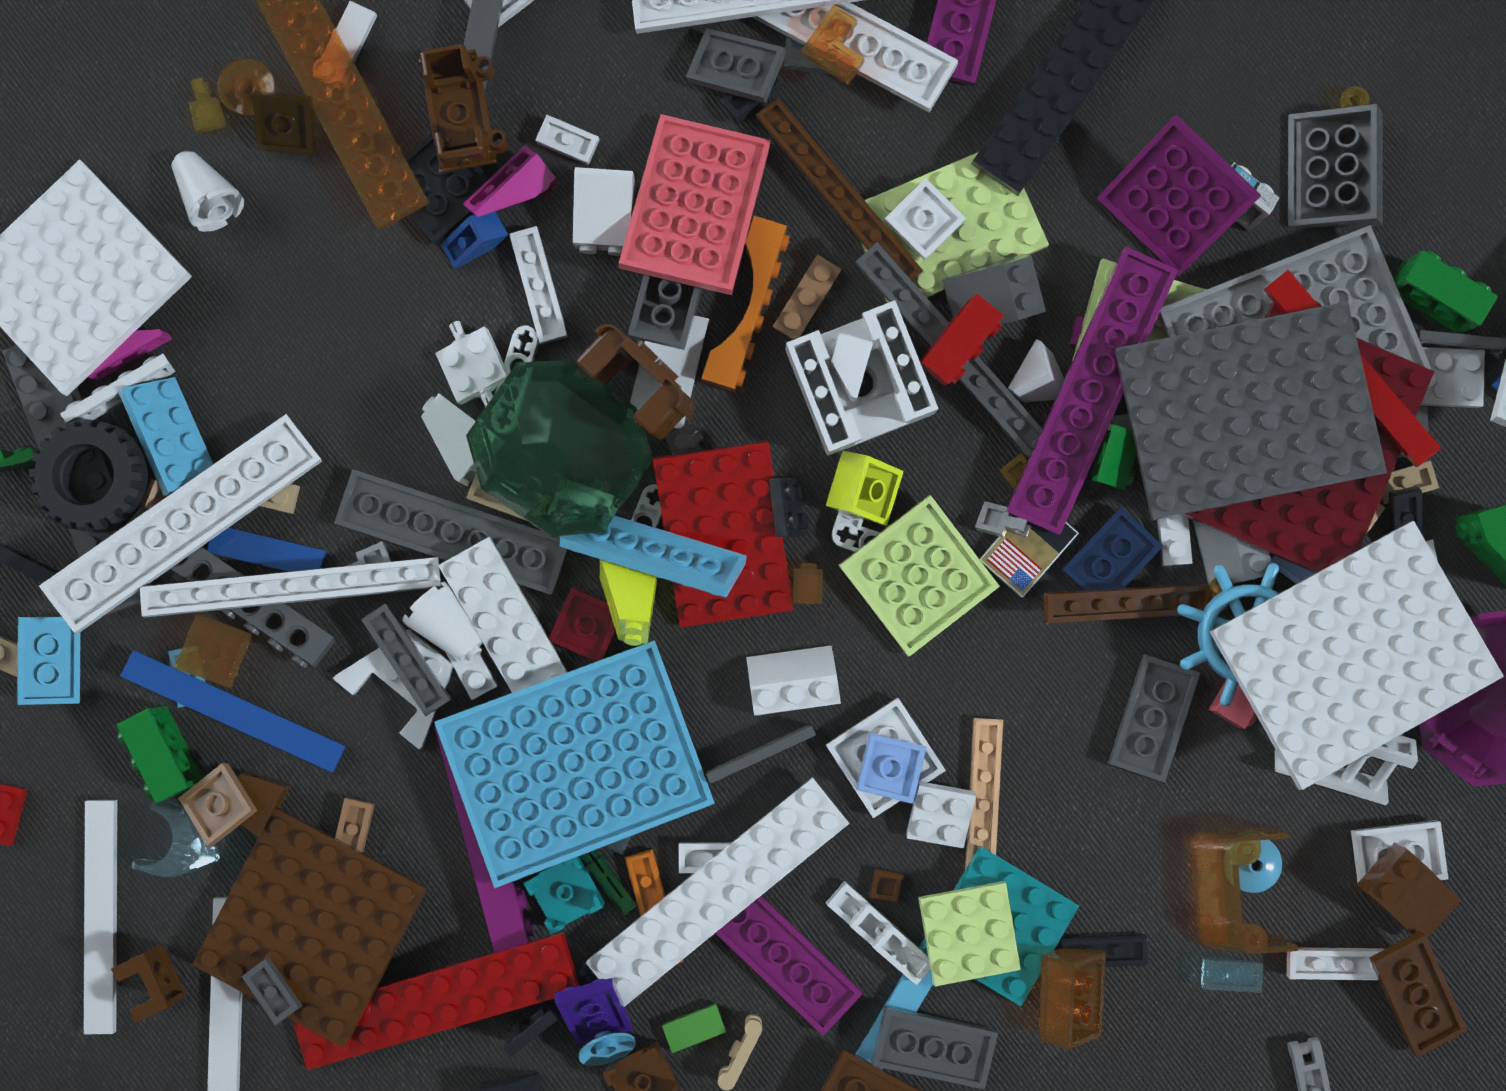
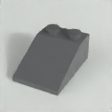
M1016 255L942 279L952 319L968 299L977 293L1004 315L999 322L1000 324L1017 321L1046 311L1031 255Z
M644 274L628 337L685 350L702 288Z

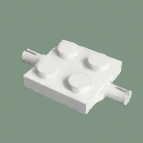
M453 322L454 324L451 323L449 328L453 333L455 341L435 353L457 403L462 405L473 398H481L486 411H492L498 405L491 392L499 384L509 380L510 376L486 327L465 335L461 322Z

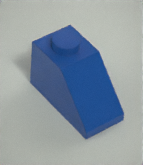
M495 211L479 217L472 215L441 246L453 268L456 269L494 249L508 233Z

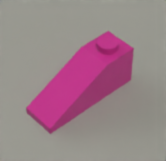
M524 145L463 205L479 217L535 198L539 193L546 191L556 177L538 154Z
M160 329L134 331L88 377L98 381L172 340L170 334Z

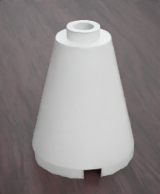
M184 151L175 156L171 167L189 221L194 227L196 226L202 232L214 231L228 224L226 219L231 215L236 218L244 207V199L235 187L195 152Z
M443 581L441 582V589L438 590L434 586L423 594L410 607L413 611L412 615L409 618L404 615L402 621L409 628L462 662L467 659L470 662L482 651L480 648L482 640L451 587Z

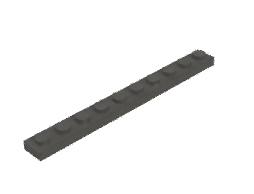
M876 242L854 263L889 302L896 301L901 316L930 348L949 322L879 243ZM979 356L974 361L969 359L962 367L966 371L959 381L1029 459L1042 431L1041 426Z

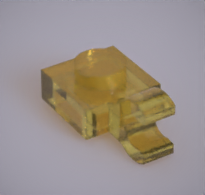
M203 78L191 80L192 89L197 101L189 103L195 131L201 133L226 127L220 99L210 97L208 83L204 82Z

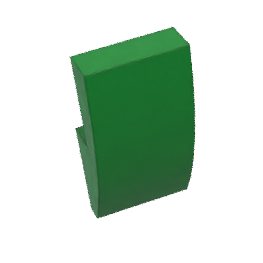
M24 446L14 450L13 453L12 451L0 449V470L19 469L36 465V461H32L35 452L40 453L39 449Z

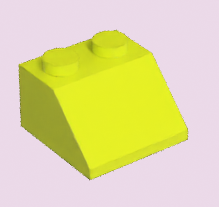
M842 451L826 506L887 526L904 471L867 455Z

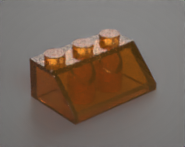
M1058 949L1043 955L1039 1018L1040 1041L1069 1050L1102 1036L1106 951Z

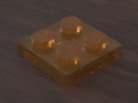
M196 614L174 668L231 688L253 634Z

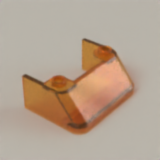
M1274 827L1200 832L1193 837L1191 841L1196 930L1197 937L1204 946L1215 950L1249 954L1298 951L1297 945L1284 937L1267 938L1265 930L1254 923L1243 924L1238 865H1249L1258 860L1261 854L1260 840L1290 839L1289 832Z

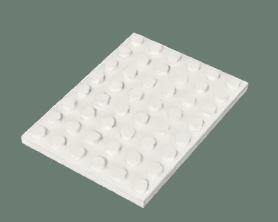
M1414 521L1401 526L1210 631L1298 790L1307 788L1504 677Z

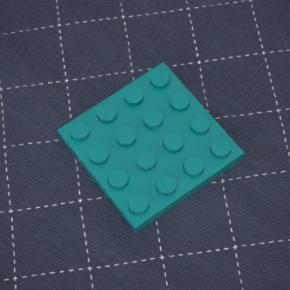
M979 845L954 890L1001 881L1006 883L1021 970L976 978V980L1022 1006L1079 905ZM924 939L921 946L927 950L926 940Z

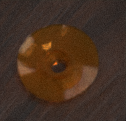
M242 58L231 62L223 69L218 79V94L221 101L229 110L240 115L254 114L252 94L255 91L275 93V81L272 73L263 63L255 59ZM248 86H253L254 90L250 94H246L245 89Z

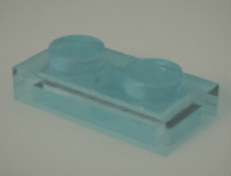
M1202 958L1201 988L1204 990L1262 993V962Z

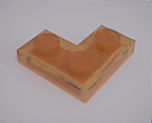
M833 4L801 49L802 56L849 85L865 62L864 57L844 45V42L856 27L857 19Z

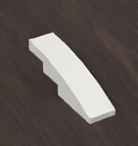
M844 881L826 901L827 906L844 919L852 929L869 942L878 953L915 985L930 971L928 955L848 883Z

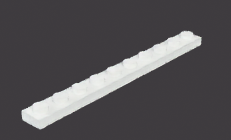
M436 557L140 587L142 617L145 618L429 589L434 586L439 588L441 587L439 559Z

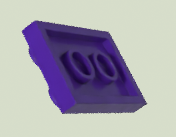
M612 978L597 979L590 984L579 987L571 986L563 991L554 993L555 1004L577 1045L592 1041L598 1033L603 1031L623 1033L633 1030L631 1018L624 1007Z

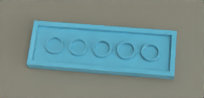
M585 506L582 507L560 537V547L572 550L573 552L599 558L602 561L612 562L632 570L654 575L657 578L667 579L725 598L743 570L747 557L740 553Z

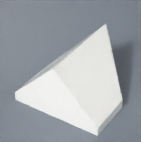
M1036 340L1008 387L1022 402L1055 400L1064 382V377L1053 353L1041 341Z

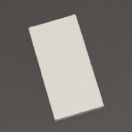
M699 316L694 318L685 350L647 341L644 343L679 376L675 381L690 398L709 323L708 318ZM639 364L627 414L629 418H633L635 413L662 386L641 364ZM684 416L674 428L683 430L686 417Z

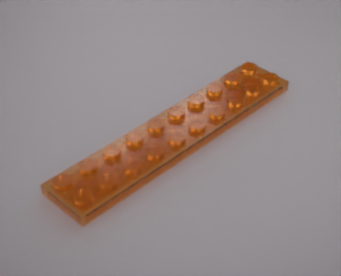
M256 0L305 94L312 96L313 109L376 228L381 231L428 205L429 201L322 1Z

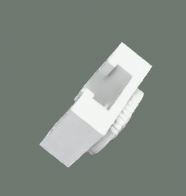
M895 300L862 313L863 318L823 334H820L818 330L786 343L785 351L827 456L934 415L938 410ZM839 333L873 342L865 372L872 379L873 387L869 394L857 397L856 402L849 399L830 365L832 357L829 356L828 349L831 339L837 340Z

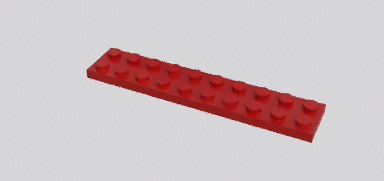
M564 932L377 987L347 1046L344 1048L293 1021L306 1068L310 1070L554 999V993L563 991L567 987H579L580 985Z

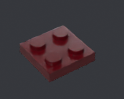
M571 588L548 640L596 662L603 660L616 632L608 604Z

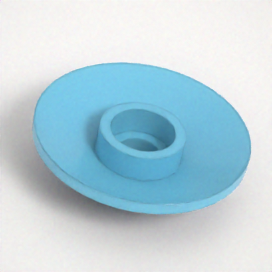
M1245 835L1236 839L1228 847L1224 856V870L1228 879L1235 887L1245 892L1258 893L1269 889L1276 883L1281 874L1282 859L1277 847L1267 838L1259 835ZM1255 860L1260 862V867L1257 870H1253L1251 866Z
M603 1031L598 1033L595 1039L587 1043L579 1051V1061L587 1066L609 1064L628 1055L634 1049L636 1042L631 1034Z

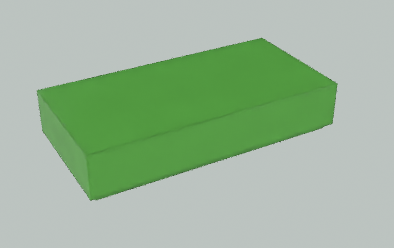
M716 1003L662 1024L672 1053L726 1032V1027Z

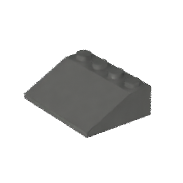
M1372 104L1288 114V227L1359 228L1369 225L1382 226L1383 113L1379 106Z

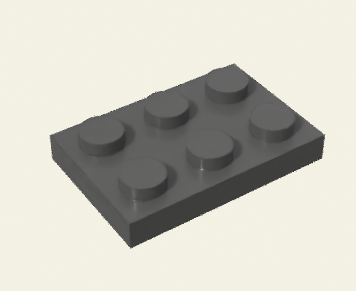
M706 28L687 72L686 79L691 84L766 103L785 58L786 51L784 47Z

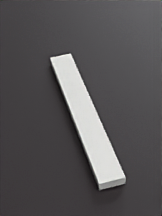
M117 800L85 801L84 1034H113L116 1032V979L111 969L117 966Z
M227 897L213 898V924ZM211 976L208 1091H239L242 992Z

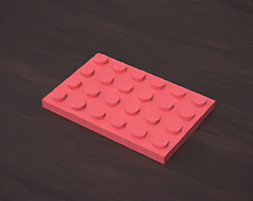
M660 114L620 256L619 268L732 295L771 140Z

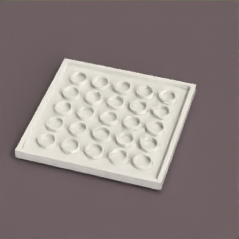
M79 159L0 234V327L62 394L68 396L134 331L175 294L192 275L89 167Z

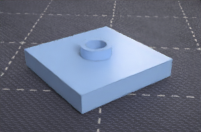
M869 732L856 790L913 804L927 747Z

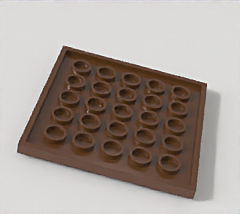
M275 807L261 837H258L192 965L257 1000L242 976L264 959L270 958L302 1004L301 1008L287 1018L344 1048L354 1033L428 887L283 809Z

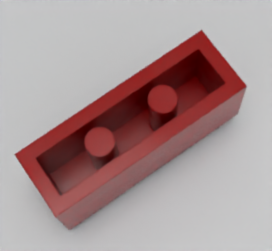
M978 293L972 295L919 360L922 368L943 385L950 384V382L955 384L965 373L966 370L962 367L969 359L974 361L982 352L984 347L981 344L987 336L991 339L1000 330L1002 325L999 322L1004 315Z

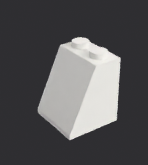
M575 167L573 244L575 249H580L579 252L596 254L597 250L608 251L609 255L621 256L636 201L637 185L633 171Z
M438 394L436 398L432 396L423 406L422 410L424 413L421 418L453 478L468 487L473 481L476 472L481 471L502 441L442 395Z

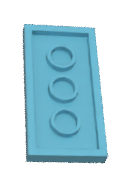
M175 377L123 387L119 391V395L163 496L172 494L213 465Z

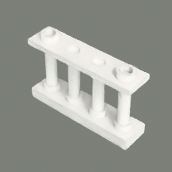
M1399 735L1349 763L1346 768L1342 767L1314 784L1387 805L1389 799L1386 780L1397 764L1413 769L1418 762L1416 740ZM1275 749V772L1290 776ZM1369 756L1385 760L1374 777L1359 772Z

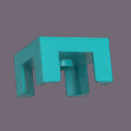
M580 856L546 868L524 882L529 895H535L547 918L544 923L550 935L562 930L566 924L587 913L592 914L603 908L605 904L590 872L586 871L585 868L587 866Z

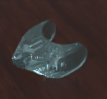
M153 800L151 802L150 809L163 816L170 825L173 837L172 846L162 860H133L132 869L160 877H176L219 860L220 854L216 845L207 846L183 806L167 801L155 803Z

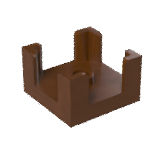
M163 943L111 969L117 981H121L139 972L149 993L150 999L131 1009L135 1023L170 1007L187 996Z
M657 1039L606 1065L602 1074L609 1087L613 1085L615 1091H682Z

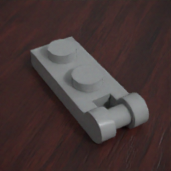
M1318 1037L1308 1038L1307 1042L1298 1043V1041L1288 1042V1051L1292 1059L1298 1091H1331L1322 1047ZM1311 1053L1312 1061L1304 1062L1303 1055Z

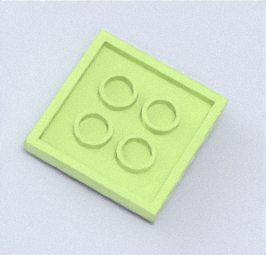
M1004 881L918 897L934 986L1021 970L1007 886Z

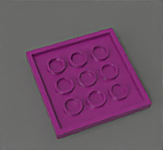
M1176 114L1097 199L1166 265L1177 269L1176 275L1179 277L1260 198L1261 194Z

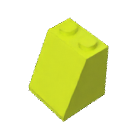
M600 560V581L618 639L634 646L641 645V643L648 644L657 577L612 562Z

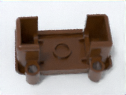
M463 44L423 50L420 53L419 64L423 74L427 107L439 163V173L497 163L496 154L503 153L508 149V141L502 131L491 130L483 81L491 80L495 75V69L491 60L486 56L478 57L475 49L467 50ZM488 66L486 70H481L483 67ZM502 139L499 144H494L496 140Z
M604 324L596 329L595 332L599 336L577 359L578 366L603 387L620 369L625 371L636 360L662 385L633 416V419L655 439L662 440L684 416L688 420L693 416L695 411L694 402L675 381L679 376L640 339L635 343L632 339L626 337L616 326L611 324Z

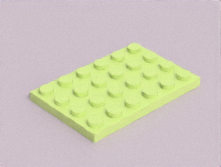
M978 153L865 200L923 269V273L912 282L926 298L944 291L942 279L1016 255H1030L1049 246L1025 189L1023 188L1019 196H1017L971 165ZM926 178L966 220L924 261L884 220Z

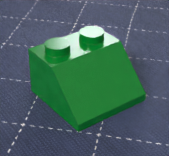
M1109 425L1093 460L1087 480L1120 490H1125L1127 485L1131 486L1135 476V469H1132L1135 458H1138L1131 430L1117 425Z

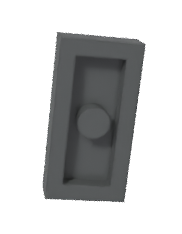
M270 958L264 959L242 976L274 1025L281 1023L302 1007V1004Z

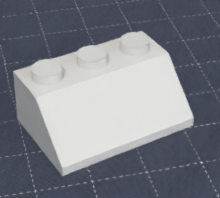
M832 646L746 657L754 715L841 704Z

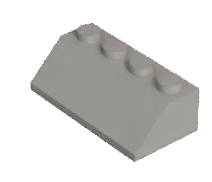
M1192 520L1208 584L1215 578L1213 569L1216 565L1224 566L1233 584L1264 577L1268 564L1272 563L1268 552Z

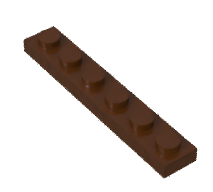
M1203 583L1044 593V622L1063 623L1178 616L1177 609L1181 604L1203 611L1212 600V591L1210 584Z

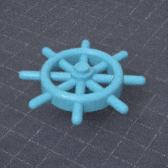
M1276 563L1268 564L1261 585H1239L1234 587L1224 566L1216 565L1213 572L1222 592L1217 594L1203 611L1185 604L1179 605L1177 609L1179 615L1199 622L1198 643L1201 650L1183 658L1180 661V666L1182 669L1188 670L1206 661L1217 674L1227 679L1220 698V703L1223 706H1229L1232 703L1238 682L1228 664L1220 657L1222 653L1217 644H1214L1210 631L1229 621L1218 617L1220 611L1227 604H1229L1236 618L1245 613L1239 598L1255 597L1254 608L1279 594L1272 590L1279 571V566Z

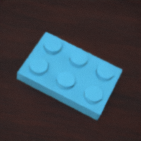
M18 617L17 705L80 703V633L75 634L63 617Z

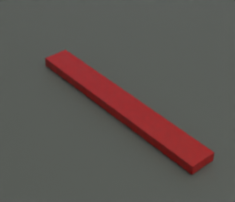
M1286 270L1263 289L1277 307L1286 314L1320 307L1289 270ZM1360 354L1374 418L1415 468L1419 467L1441 447Z

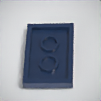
M1119 507L1066 563L1061 571L1082 590L1125 588L1163 545L1122 507Z

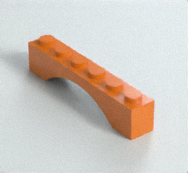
M757 216L753 217L745 242V249L753 272V291L750 304L736 330L722 344L710 351L702 375L703 383L734 393L737 386H743L747 371L742 368L745 359L751 360L756 344L752 343L751 340L754 332L760 333L764 316H760L763 305H769L773 290L769 289L771 278L777 279L782 263L777 261L780 251L786 252L790 236L786 235V225Z

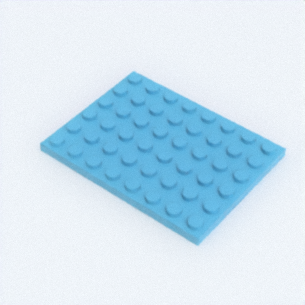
M655 640L434 722L494 888L715 804Z

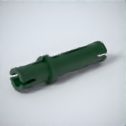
M595 849L580 855L587 866L585 868L588 873L591 871L606 894L619 909L622 916L637 906V903L633 901L605 862L606 857L604 854L600 855Z

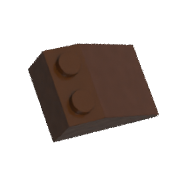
M1395 842L1356 884L1361 891L1412 935L1421 931L1427 938L1461 901L1423 862L1407 848Z

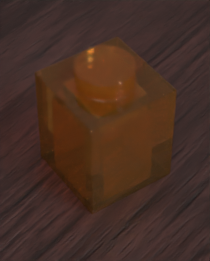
M800 563L799 569H793L792 604H822L823 569H817V564Z

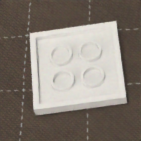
M898 697L825 744L873 818L899 802V800L856 790L869 732L926 746L919 777L920 782L928 783L946 771Z

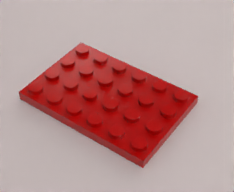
M769 441L653 458L664 531L747 556L746 564L726 598L673 582L680 628L793 611L783 537H776L769 484V479H774Z

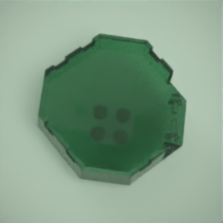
M571 360L516 363L466 434L481 489L550 537L604 532L619 507L633 493L641 480L642 474L653 460L644 429L633 419V416L638 411L637 407L628 401L623 405L611 396L613 390L596 378L590 381L577 372L579 366Z

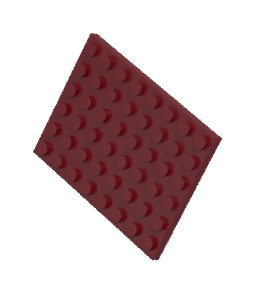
M1273 302L1265 318L1286 313L1281 311ZM1357 338L1360 354L1416 417L1435 371ZM1375 419L1387 470L1385 474L1181 515L1311 572L1318 573L1360 550L1401 450Z

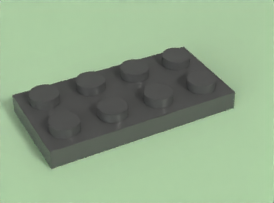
M1143 654L1108 764L1165 783L1200 673L1190 669L1185 670L1179 665Z
M884 1006L871 1063L875 1067L985 1090L998 1032L991 1028Z

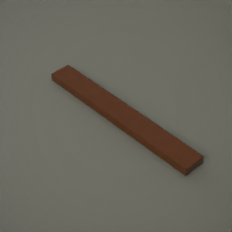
M778 97L755 115L867 250L878 242L911 281L923 273V269Z

